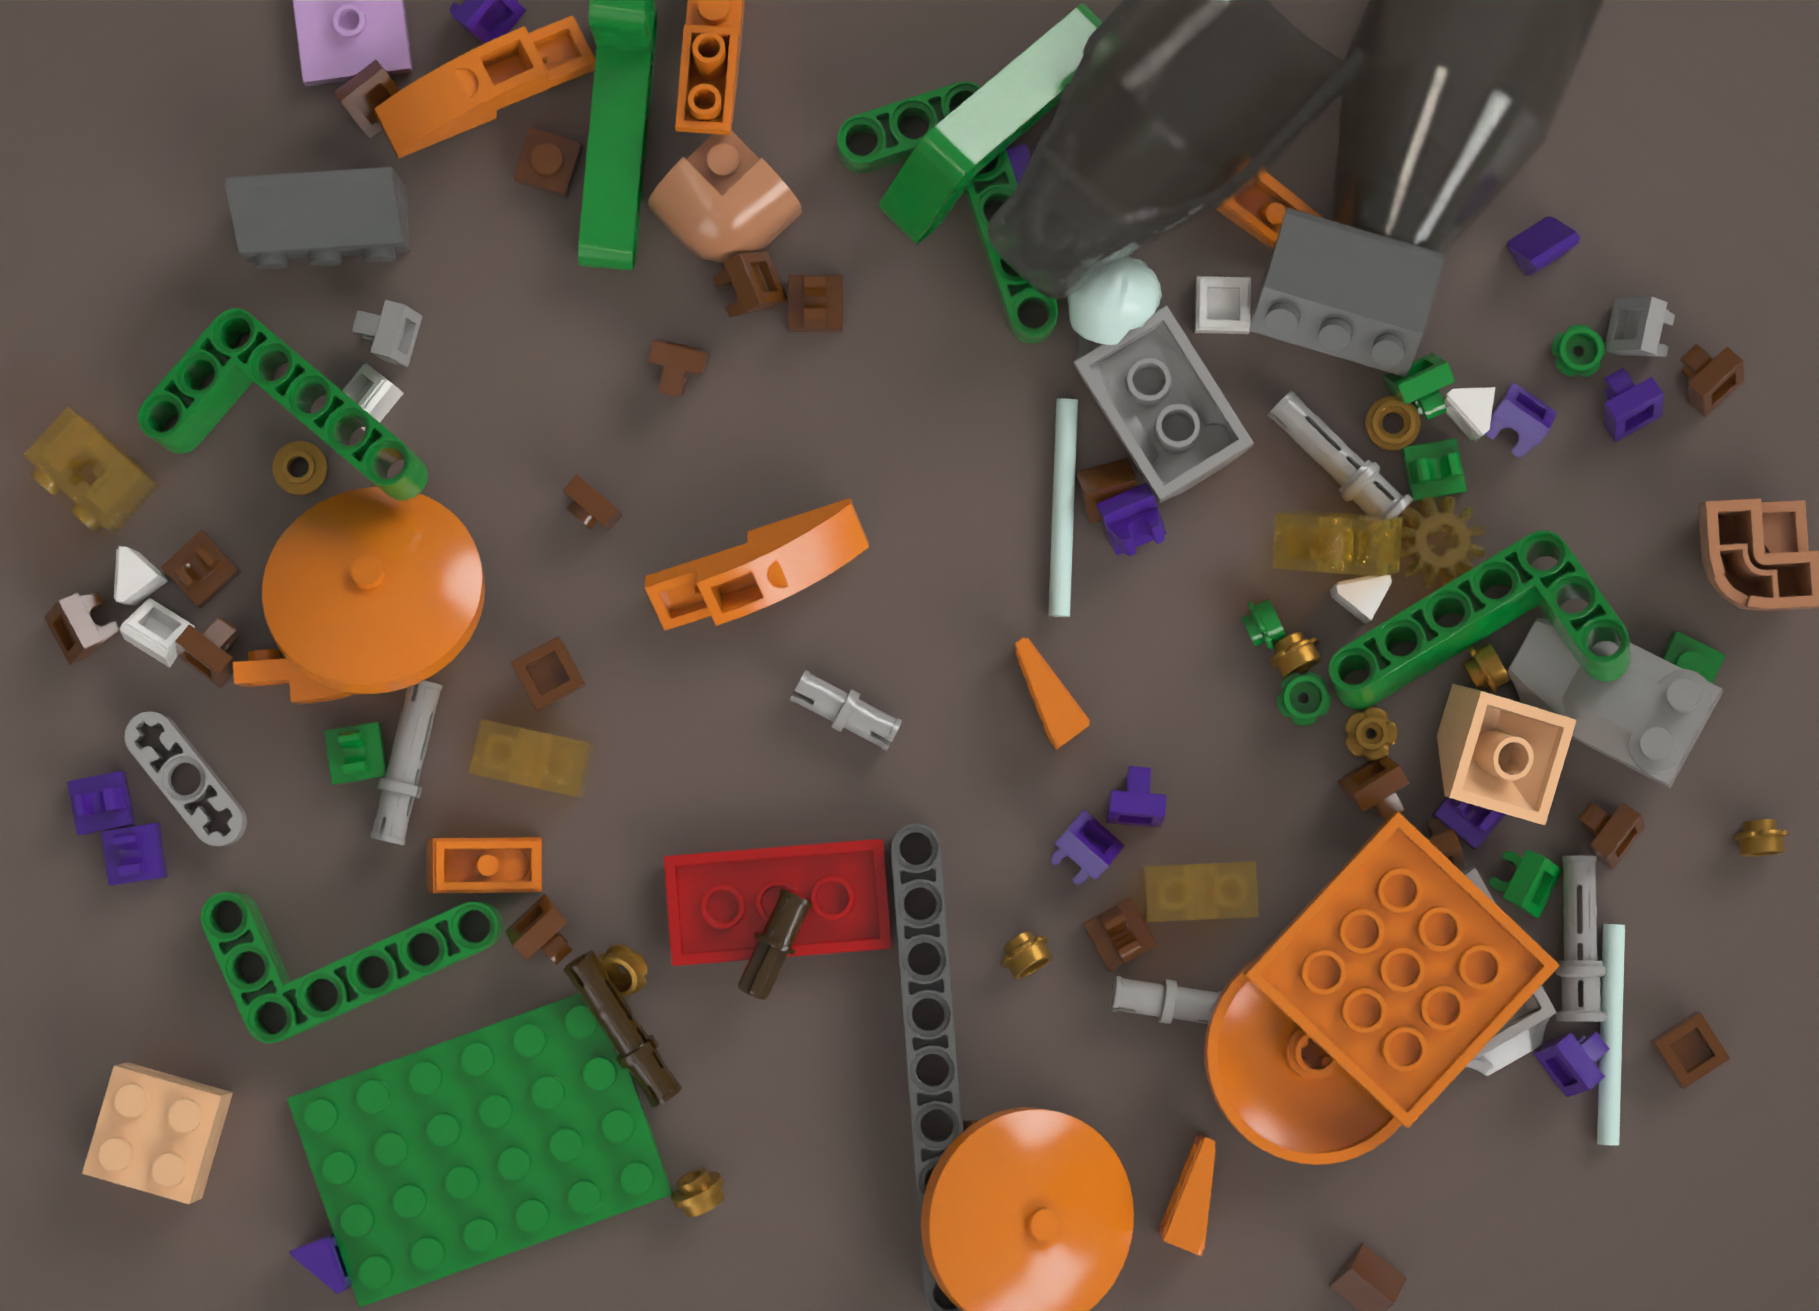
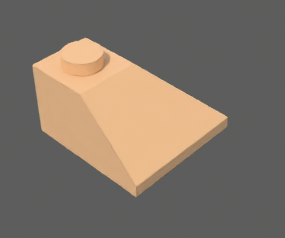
M1452 684L1437 733L1444 795L1462 802L1545 825L1577 720L1480 690Z

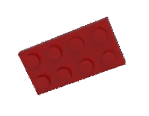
M883 839L664 856L672 966L749 960L759 940L754 936L756 932L762 934L780 896L781 889L813 903L791 947L796 950L795 954H788L787 957L892 949Z

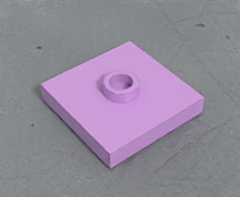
M293 0L302 77L305 86L349 81L375 60L380 63L389 76L413 72L404 0Z

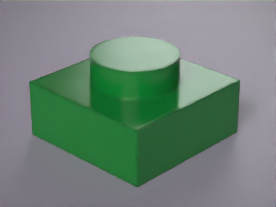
M1675 631L1671 633L1660 658L1682 669L1698 672L1708 682L1713 684L1726 655Z

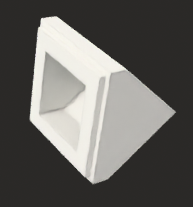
M367 363L363 364L342 390L379 423L404 394Z
M1495 387L1452 389L1443 397L1447 408L1446 414L1471 441L1478 440L1490 430Z
M120 546L119 549H116L114 599H116V602L127 606H136L169 581L138 551Z
M1382 573L1337 582L1330 589L1331 597L1362 623L1366 624L1372 620L1392 583L1391 575Z
M148 598L121 624L119 630L126 641L170 668L177 658L175 640L188 625H191L193 628L195 626L153 599Z

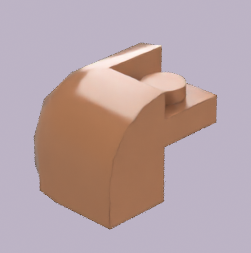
M732 130L731 135L712 134L687 159L683 156L656 186L648 201L650 212L689 251L704 261L706 259L721 263L739 253L763 251L802 214V206L790 188L762 157L759 159Z
M1761 498L1706 501L1698 505L1702 564L1708 582L1721 598L1738 608L1755 611L1819 608V551H1809L1805 500L1761 502Z

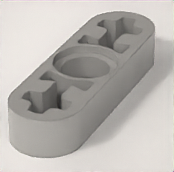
M151 711L142 712L133 717L125 730V743L128 750L198 838L211 846H229L236 843L243 836L247 827V817L244 809L175 722L164 714ZM145 724L155 728L163 726L165 731L161 733L159 739L168 751L174 752L178 745L183 750L182 754L169 758L163 764L160 771L155 766V763L165 759L155 747L146 746L142 748L140 742L145 737L141 729ZM184 763L193 764L199 770L201 776L198 789L189 795L179 794L171 783L173 771ZM212 787L217 792V796L207 799L218 812L230 810L233 815L227 822L231 829L227 835L221 831L209 832L207 827L211 825L213 820L204 807H198L194 814L189 809V805L203 800L209 794Z

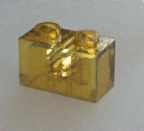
M67 407L23 455L36 466L30 475L54 496L60 490L64 491L76 502L70 511L95 532L102 525L105 529L117 533L160 486L159 483L84 416L70 407ZM84 464L93 467L92 471L98 477L92 485L84 482L85 477L79 471Z
M1310 510L1275 513L1273 568L1377 577L1397 573L1400 569L1402 517Z
M481 719L469 773L583 798L595 745Z
M1256 861L1141 867L1143 920L1145 922L1259 917Z

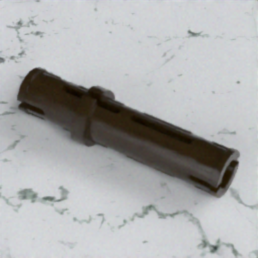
M588 951L566 965L563 969L564 973L577 988L587 1007L611 1040L619 1054L616 1060L622 1069H629L641 1086L651 1106L656 1107L660 1103L663 1104L680 1092L682 1086L668 1069L656 1048L659 1046V1043L653 1034L647 1035L642 1026H640L628 1004L603 969L594 951Z

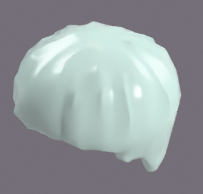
M1105 252L1086 259L1072 273L1067 285L1069 317L1073 330L1087 340L1106 345H1116L1129 330L1143 327L1145 322L1155 313L1162 297L1161 286L1155 272L1145 262L1131 258L1127 253Z

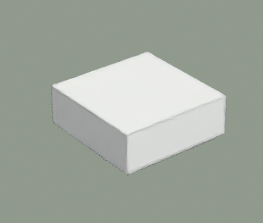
M1197 276L1195 279V333L1249 334L1251 320V277Z

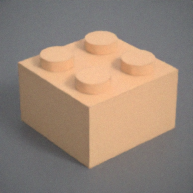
M129 1062L114 1065L82 1174L186 1204L202 1199L233 1092Z

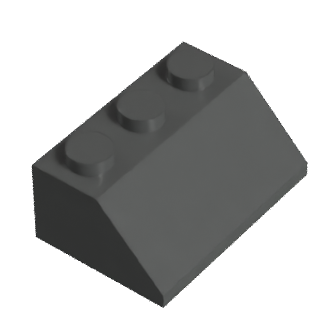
M392 167L225 177L226 192L238 252L248 262H255L256 269H283L288 267V260L309 259V264L313 266H334L342 264V256L363 255L365 262L384 263L397 260L396 253L410 252L407 188Z
M1286 208L1256 297L1249 331L1407 378L1424 333L1444 264L1445 254Z

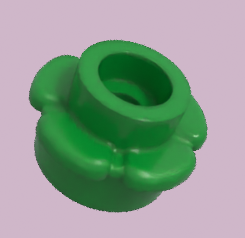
M1581 324L1569 326L1567 332L1559 333L1554 338L1551 352L1557 359L1555 361L1557 369L1569 377H1573L1576 374L1581 377H1588L1596 373L1601 367L1600 360L1606 352L1602 337L1588 326ZM1575 347L1582 348V356H1575L1573 349Z
M1269 598L1253 605L1252 601H1249L1247 606L1251 613L1241 617L1255 647L1265 642L1268 649L1273 650V644L1287 637Z
M1296 672L1282 681L1280 686L1282 692L1277 696V706L1283 716L1291 717L1292 721L1297 725L1306 726L1315 723L1318 716H1324L1328 712L1331 705V696L1326 690V682L1322 677L1312 672H1308L1305 675ZM1301 693H1306L1309 697L1308 702L1305 704L1299 701Z

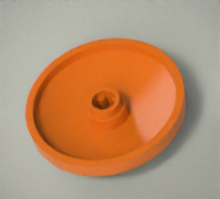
M379 487L358 488L331 496L300 515L284 531L274 546L267 561L262 582L264 615L271 634L286 659L297 670L319 684L332 689L358 694H377L404 689L431 677L443 669L462 651L470 640L479 622L485 597V579L480 556L474 540L463 523L449 509L419 493L416 497L408 500H396Z
M1258 957L1251 960L1231 978L1220 993L1210 1014L1205 1034L1204 1062L1207 1080L1212 1095L1225 1118L1237 1132L1256 1147L1276 1157L1301 1164L1321 1165L1343 1162L1359 1157L1382 1144L1402 1124L1243 974Z
M1020 1107L996 1112L982 1118L964 1130L948 1146L934 1167L926 1187L921 1210V1237L929 1269L943 1293L961 1311H1089L1106 1295L1121 1272L1130 1248L1134 1226V1207L1130 1183L1119 1157L1109 1143L1083 1121L1064 1113L1037 1107Z

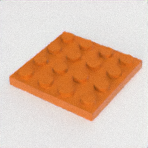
M1394 811L1243 974L1404 1127L1409 1128L1560 965L1399 812Z

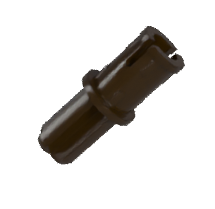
M781 889L779 893L780 896L762 934L756 932L754 936L759 940L738 983V988L741 991L761 1000L768 998L788 954H795L796 950L791 947L809 909L813 906V903L784 889Z

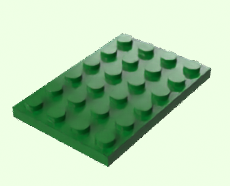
M580 993L287 1098L359 1308L673 1194L633 1076L628 1068L622 1069L616 1060V1057L619 1055L587 1007Z

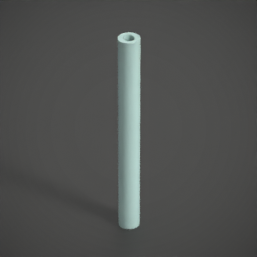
M1066 398L1056 399L1048 616L1070 617L1078 400Z
M1603 924L1602 961L1603 966H1606V975L1601 977V1011L1606 1013V1022H1600V1037L1610 1049L1599 1059V1069L1605 1076L1598 1086L1597 1144L1619 1145L1625 951V925Z

